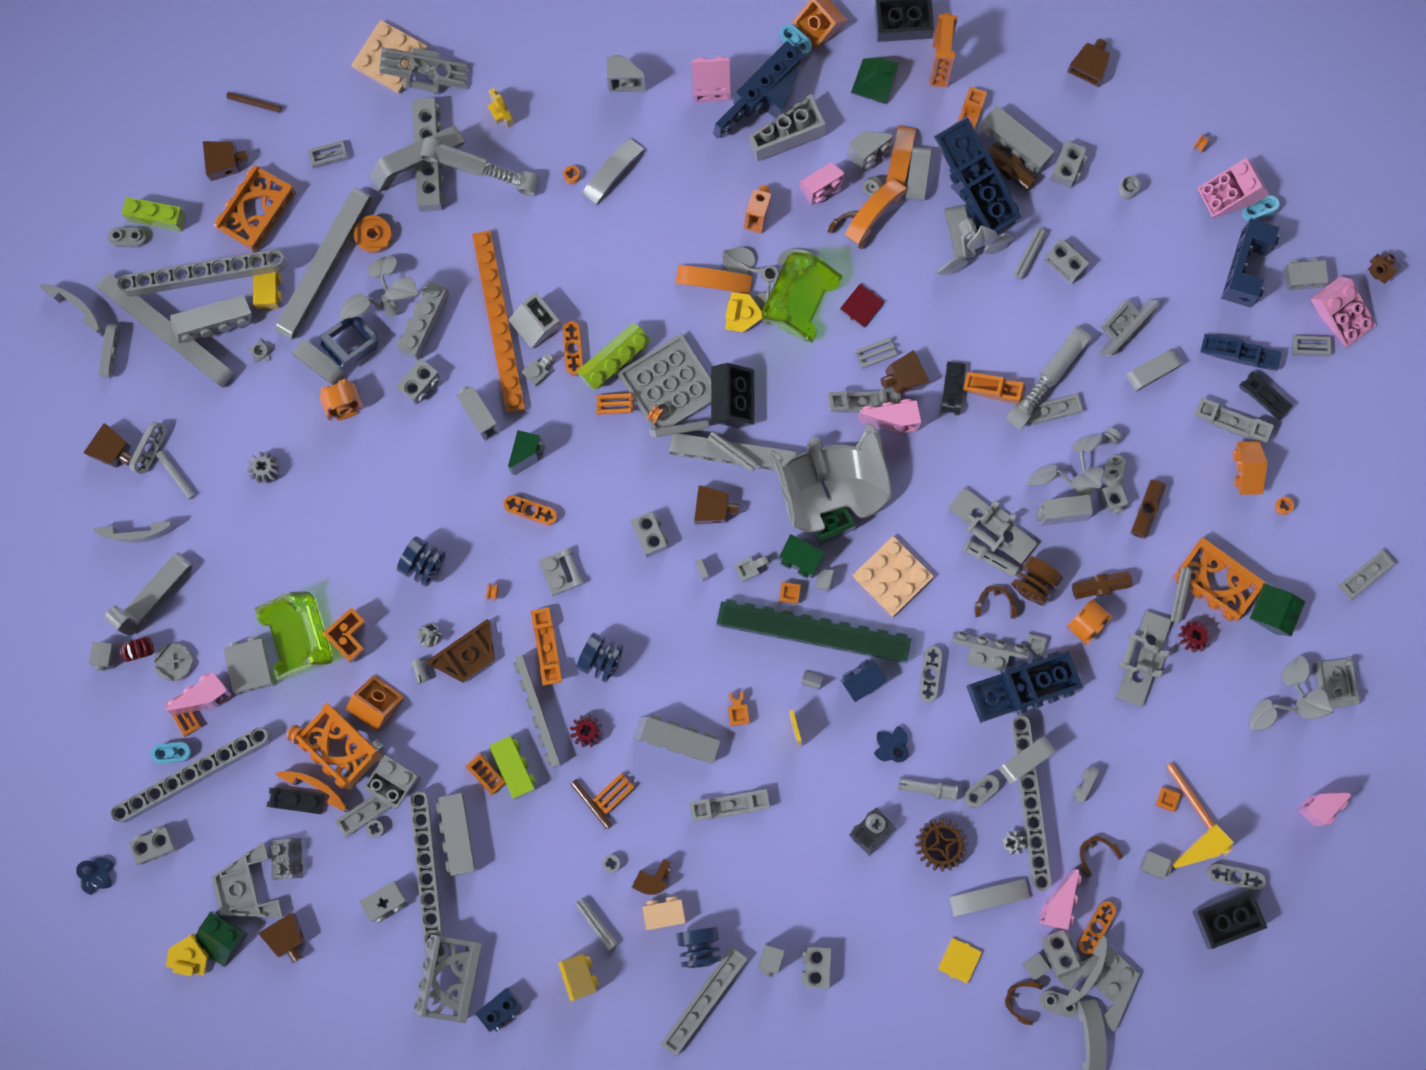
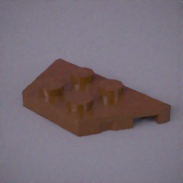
M486 619L426 661L427 664L462 683L471 679L495 662L490 621Z

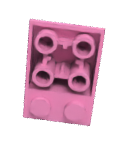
M718 56L714 59L699 57L692 60L694 102L731 100L729 58Z
M1247 158L1197 188L1213 218L1254 205L1269 195L1254 165Z
M1338 277L1310 298L1320 317L1345 347L1351 345L1376 326L1352 279Z
M912 399L902 400L899 404L888 402L882 404V407L876 408L874 406L863 407V410H860L858 422L870 423L877 428L897 434L918 431L921 425L917 400L912 401Z
M213 672L211 674L206 673L199 679L200 682L198 684L187 687L181 697H175L170 700L165 710L172 715H180L216 708L229 699L232 694Z
M1070 870L1042 906L1040 925L1066 930L1069 929V926L1073 925L1074 915L1071 914L1072 907L1076 906L1078 899L1075 891L1076 886L1079 887L1081 883L1079 870Z

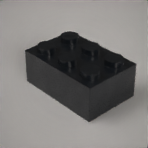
M932 0L875 1L877 42L933 38Z
M728 362L711 366L712 423L735 428L754 425V369Z
M1252 890L1243 891L1192 911L1207 949L1217 948L1268 928Z

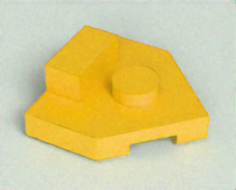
M492 88L488 91L492 103L487 105L497 124L504 121L509 128L514 125L513 117L510 111H507L502 96L497 94L496 89Z
M731 292L725 317V330L745 333L757 322L763 320L765 315L750 295Z
M191 933L168 949L166 967L172 968L173 973L192 977L194 974L204 976L207 970L209 955L196 941L195 935Z

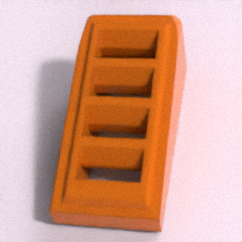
M480 753L476 754L465 765L491 795L506 783ZM481 760L483 763L473 770L472 767ZM486 766L488 769L479 776L477 773ZM492 772L493 775L484 782L483 779ZM497 777L498 781L490 788L488 785Z

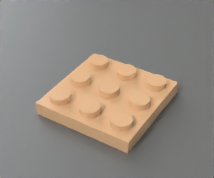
M380 20L351 65L352 68L400 94L403 89L404 78L379 73L381 48L385 47L410 52L412 48L428 50V47ZM403 60L401 62L402 67L409 69V61Z
M894 536L852 575L891 617L898 613L934 577Z

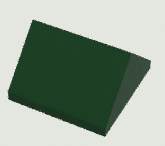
M844 507L821 514L820 517L825 529L814 532L819 545H822L854 531L856 524Z

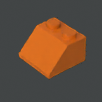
M809 0L792 23L810 39L813 48L817 49L837 34L848 20L830 0Z
M373 675L352 694L346 710L377 732L389 720L404 699V696Z

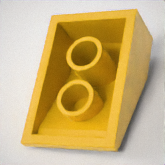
M1214 824L1172 865L1175 868L1214 858L1221 854L1225 856L1233 849L1231 846L1233 841L1217 824Z
M584 953L558 962L570 1001L597 992L596 987H599L596 975L592 976L590 968L593 965L590 956L586 957Z

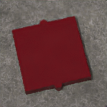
M859 284L841 306L840 310L848 315L850 320L856 321L865 328L884 304V301L877 297L874 291H869Z

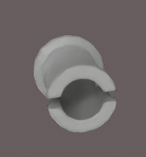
M422 658L411 661V668L413 667L417 684L429 681L424 666L426 662H423Z

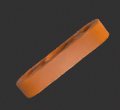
M569 321L563 326L565 365L569 375L579 376L576 371L583 366L581 332L576 322ZM571 326L577 330L573 333L574 339H571L570 333L567 331L570 330ZM576 344L578 351L573 354L569 353V345ZM572 358H575L576 365L580 366L576 368V371L569 368L573 365Z
M510 495L504 500V508L510 514L545 526H552L557 521V514L550 507L514 495ZM515 500V503L519 506L523 502L521 513H519L520 509L517 507L510 509L508 502ZM534 506L536 508L535 514L532 516L526 515V507ZM539 509H542L541 513L545 515L551 512L553 519L546 521L544 516L539 515Z
M1104 901L1097 906L1078 940L1077 946L1080 952L1091 954L1116 914V908L1113 903ZM1109 905V910L1111 911V914H1106L1103 919L1107 920V922L1105 923L1103 920L1097 919L1096 916L1098 915L1099 917H1101L1104 912L1102 910V907H1107ZM1094 922H1099L1102 925V930L1098 934L1094 933L1091 929ZM1088 932L1090 935L1097 937V940L1092 939L1090 941L1092 948L1084 950L1082 942L1089 940L1090 936H1086Z

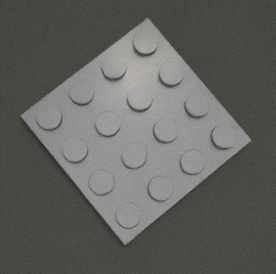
M681 333L617 373L628 392L634 395L635 403L652 429L677 425L711 404V379ZM657 404L659 409H664V413L655 424L652 419L648 420L647 417L652 408Z

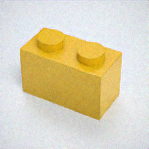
M273 272L253 276V305L257 310L280 309V303H282V292L279 291V285L282 284L281 273Z

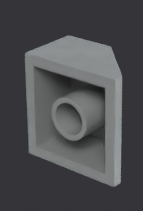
M621 55L607 57L609 92L646 91L644 73L628 58Z

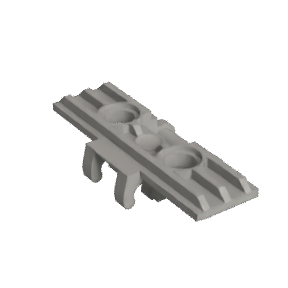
M382 47L379 73L404 78L403 88H416L432 91L433 94H437L439 85L467 89L469 64L438 58V52L412 48L410 52ZM403 60L409 61V69L402 67L401 62ZM439 67L447 70L446 76H441L438 73ZM415 73L428 75V79L433 80V84L410 80V78Z
M964 487L948 509L968 523L970 526L966 531L973 533L992 548L993 552L999 547L1018 563L1022 564L1037 542L1012 524L1017 516L1014 513L1009 515L999 508L998 505L1000 503L997 500L991 506H988ZM979 509L983 515L975 519L972 516V511ZM980 523L997 536L999 540L997 542L976 527V524ZM1006 532L1011 533L1013 536V540L1010 543L1004 541L1003 534Z
M1145 611L1138 634H1129L1128 638L1130 640L1123 661L1119 664V668L1124 669L1125 673L1116 696L1117 699L1143 707L1152 677L1162 678L1163 672L1161 668L1164 659L1168 658L1170 654L1169 651H1162L1171 623L1170 619ZM1146 636H1152V637H1154V639H1155V644H1154V645L1148 644V642H1147V640H1146L1145 637H1146ZM1138 643L1142 647L1136 665L1133 667L1130 666V662ZM1134 672H1140L1143 675L1141 682L1137 683L1133 680L1132 675Z

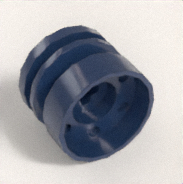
M416 536L409 542L402 553L397 565V571L408 578L416 572L414 581L417 583L421 581V585L427 587L440 572L446 552L441 549L437 552L438 548L436 546L431 547L427 551L428 542Z
M593 632L582 650L576 669L589 674L594 667L596 668L594 677L598 679L601 673L604 672L601 681L607 683L619 666L624 647L619 644L613 651L615 645L613 641L607 647H603L605 637Z
M717 927L676 933L678 946L688 948V951L680 954V957L689 956V961L681 962V967L700 968L712 966L722 961V956H712V952L721 951L719 947H711L712 942L719 940Z

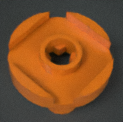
M370 215L364 217L359 224L357 223L354 229V239L361 250L367 253H379L388 249L392 240V230L383 218ZM375 230L378 235L372 239L368 234Z

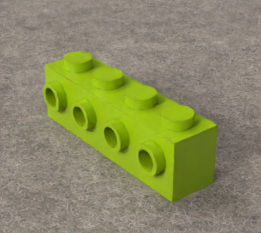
M631 323L576 372L588 387L593 390L599 389L610 376H614L619 372L620 367L631 362L636 353L643 351L651 340L640 326Z

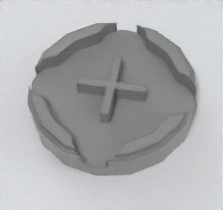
M179 643L166 644L155 655V670L160 677L168 681L177 682L183 680L193 669V655L187 647Z

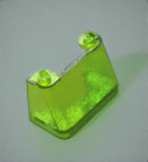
M791 253L786 258L762 310V318L805 342L813 343L817 335V327L811 321L825 291L830 292L837 289L843 275L815 254Z
M288 592L254 608L257 621L264 626L270 627L280 660L273 665V674L276 681L285 680L332 663V651L328 639L323 635L325 631L316 600L310 592Z

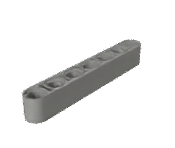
M684 434L671 435L669 454L742 466L711 443L708 438ZM730 442L757 463L756 468L775 471L770 458L772 450L777 451L784 459L782 466L788 460L800 454L793 451Z

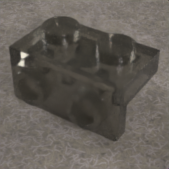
M876 807L867 813L865 819L860 824L853 827L849 836L870 857L897 828ZM877 813L884 818L886 825L882 832L873 833L866 827V819L870 814ZM876 820V822L872 825L876 827V823H879V821Z
M301 838L271 840L272 880L303 878Z

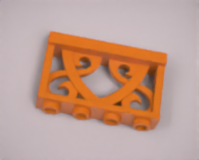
M944 13L938 16L932 47L936 48L929 86L948 87L955 59V52L951 51L952 40L958 16H954L951 13Z
M254 165L253 168L247 171L243 183L237 186L236 193L232 199L230 198L226 202L222 214L216 217L214 226L219 232L256 253L296 191L290 184ZM258 178L266 179V189H263L261 182L259 186H254ZM271 182L281 187V191L270 190ZM262 197V207L266 212L265 215H255L246 219L245 202ZM267 197H269L268 202L273 201L271 206L266 205ZM231 218H235V222L232 225L236 226L241 223V226L231 230L227 227V224ZM255 220H258V221H259V224L257 225V227L254 226V223H252V224L249 226V224H250L251 222H253V221H255ZM245 230L249 235V239L245 240L237 234Z
M1203 537L1197 541L1172 576L1178 584L1182 567H1198L1199 571H1192L1195 579H1190L1188 589L1191 590V594L1196 598L1204 599L1211 609H1218L1222 612V616L1230 622L1240 620L1261 590L1263 583L1266 584L1262 579ZM1198 550L1203 552L1200 563L1191 562ZM1211 561L1217 562V567L1210 568L1207 567V564L1212 566ZM1224 568L1228 570L1226 580L1231 589L1222 591L1211 590L1207 579V572L1215 573ZM1233 576H1236L1239 579L1238 582H1234L1237 585V587H1235L1231 581V578ZM1250 586L1253 588V591L1245 600L1240 592ZM1233 595H1237L1240 599V607L1236 610H1232L1227 605L1228 601H1232L1235 605L1236 599Z
M326 702L321 708L320 713L295 739L299 741L297 744L299 748L304 752L309 751L311 753V760L317 765L321 763L324 766L322 770L329 777L333 775L336 778L334 782L341 789L345 787L351 791L358 780L383 755L334 707ZM327 720L324 729L319 728ZM336 728H340L338 735L331 734L332 731L336 733ZM315 732H321L322 737H313L317 739V743L315 745L310 744V737ZM349 735L350 737L345 746L348 756L330 757L329 739H342ZM353 744H356L357 748L352 750L354 752L352 754L350 748ZM321 749V755L316 750ZM367 756L365 760L358 766V763L356 761ZM352 763L354 766L353 773L349 777H344L342 770L346 768L349 773V764ZM331 765H337L336 770Z

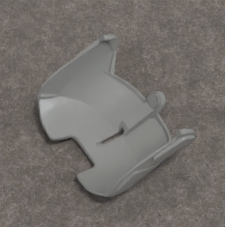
M866 424L865 431L856 446L832 445L823 447L821 439L814 437L808 441L807 452L788 460L784 466H782L784 460L782 456L775 450L771 451L770 458L780 481L788 518L792 525L799 530L809 533L824 530L825 526L820 515L844 507H850L859 519L868 517L879 511L891 499V485L884 461V451L879 432L873 424ZM820 478H823L824 485L829 495L828 497H826Z

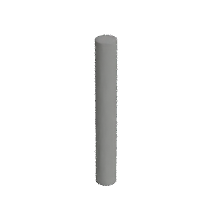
M159 451L156 454L158 459L189 500L195 496L193 491L163 451Z

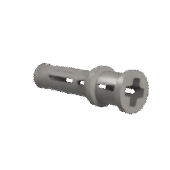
M969 537L961 552H967L976 557L977 561L983 560L1014 578L1019 569L1018 566L988 551L987 546H981Z
M901 777L899 779V783L906 785L899 784L898 790L933 795L938 800L945 798L956 803L958 785L949 786L942 784V782L932 784Z

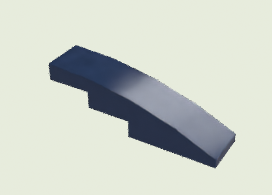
M1204 334L1200 351L1220 359L1278 371L1282 351L1262 348V345L1244 343L1240 339Z

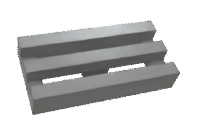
M344 140L308 149L313 169L349 160ZM342 147V149L332 152L330 151L321 155L313 156V154Z
M1292 336V355L1330 357L1332 355L1331 337ZM1298 341L1327 342V345L1298 344ZM1298 348L1327 349V351L1298 350Z
M891 337L855 350L862 369L897 356ZM888 344L887 347L881 348V349H879V350L870 352V353L865 354V355H862V356L860 355V354L865 353V352H867V351H870V350H873V349H875V348H878V347H881V346H883V345ZM889 350L891 351V353L886 354L884 356L878 357L865 363L863 362V360L867 358L873 357L875 355L881 354Z

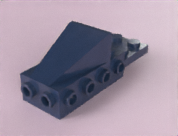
M786 41L736 91L733 100L734 105L715 123L713 135L717 139L721 135L726 136L732 129V124L734 122L737 124L744 117L743 114L748 118L752 114L756 116L762 107L777 119V116L782 114L803 58L802 51L797 46H793L790 42Z
M969 118L961 119L934 136L950 167V179L953 182L951 188L967 204L969 215L972 218L974 217L977 223L975 225L976 228L979 230L980 226H984L998 234L1004 227H1010L1015 224L1016 220L1022 217L1019 213V207L1013 201L1009 188L1003 182L1002 174L996 168L992 155L985 151Z
M1059 651L1048 654V658L1044 659L1043 656L1032 659L1033 663L1028 664L1025 661L1017 664L1015 669H1012L1010 666L1000 670L1001 674L967 685L966 688L980 723L1010 713H1017L1018 715L1027 712V707L1030 706L1033 709L1044 706L1043 702L1048 701L1050 704L1060 700L1059 696L1062 695L1064 699L1075 695L1074 691L1082 688L1083 685L1070 652L1066 651L1059 654Z

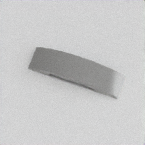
M631 138L628 139L600 167L582 194L597 205L608 193L610 186L631 163L633 164L644 152V149Z
M46 284L40 286L44 292L58 303L64 298L86 314V317L82 320L86 325L100 336L104 335L99 320L80 299L56 286Z
M893 388L868 392L846 393V391L827 393L830 412L856 413L863 410V407L874 406L876 408L882 407L884 403L892 402L893 404H899L901 401L900 393H895Z
M1201 397L1194 414L1201 420L1222 430L1263 443L1268 442L1274 426L1257 418L1253 420L1222 408L1218 403Z
M170 521L151 523V531L118 533V529L113 526L94 528V532L116 542L140 543L151 541L170 533L175 529V524Z
M767 789L689 802L693 822L770 809Z
M1021 879L951 896L949 900L953 916H959L1028 899L1030 894L1026 879Z
M1105 936L1101 937L1092 952V955L1098 958L1080 991L1071 988L1062 1004L1064 1008L1081 999L1091 989L1100 975L1107 952V938Z
M1097 1000L1077 1001L1079 1021H1083L1086 1050V1062H1082V1069L1105 1070L1107 1058L1106 1033Z

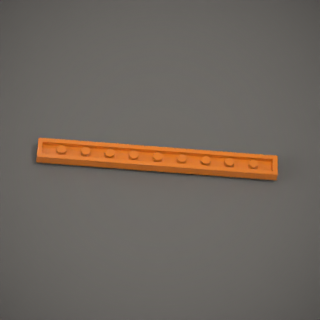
M490 230L473 233V242L506 413L525 411L492 234Z

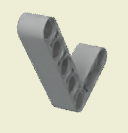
M456 126L429 136V138L437 139L444 145L456 149L465 143ZM424 139L388 154L376 162L370 177L378 192L391 187L399 174L428 162L420 158Z
M175 553L125 610L115 605L106 612L104 619L119 632L132 636L193 568V564L180 553Z

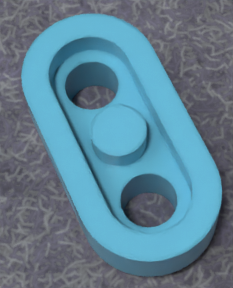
M788 24L781 28L780 40L783 43L788 41L798 48L804 46L805 49L801 50L803 57L811 52L812 43L810 39L795 26ZM790 34L792 35V37L787 38L786 35Z
M1268 195L1254 205L1243 208L1242 216L1246 221H1249L1250 218L1260 220L1274 215L1278 211L1279 200L1274 196Z
M184 742L158 744L151 751L153 761L159 764L185 762L192 754L191 747ZM181 749L185 750V754L183 756H180L179 751ZM165 751V757L161 758L160 753Z

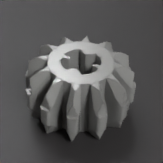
M259 452V457L252 455L254 461L247 462L251 466L247 468V472L251 473L249 476L251 479L256 478L257 483L263 480L265 484H268V478L274 481L275 478L272 475L279 474V471L276 469L280 467V464L275 463L277 458L275 456L271 457L269 452L265 455L263 452ZM262 465L266 467L264 471L260 468Z

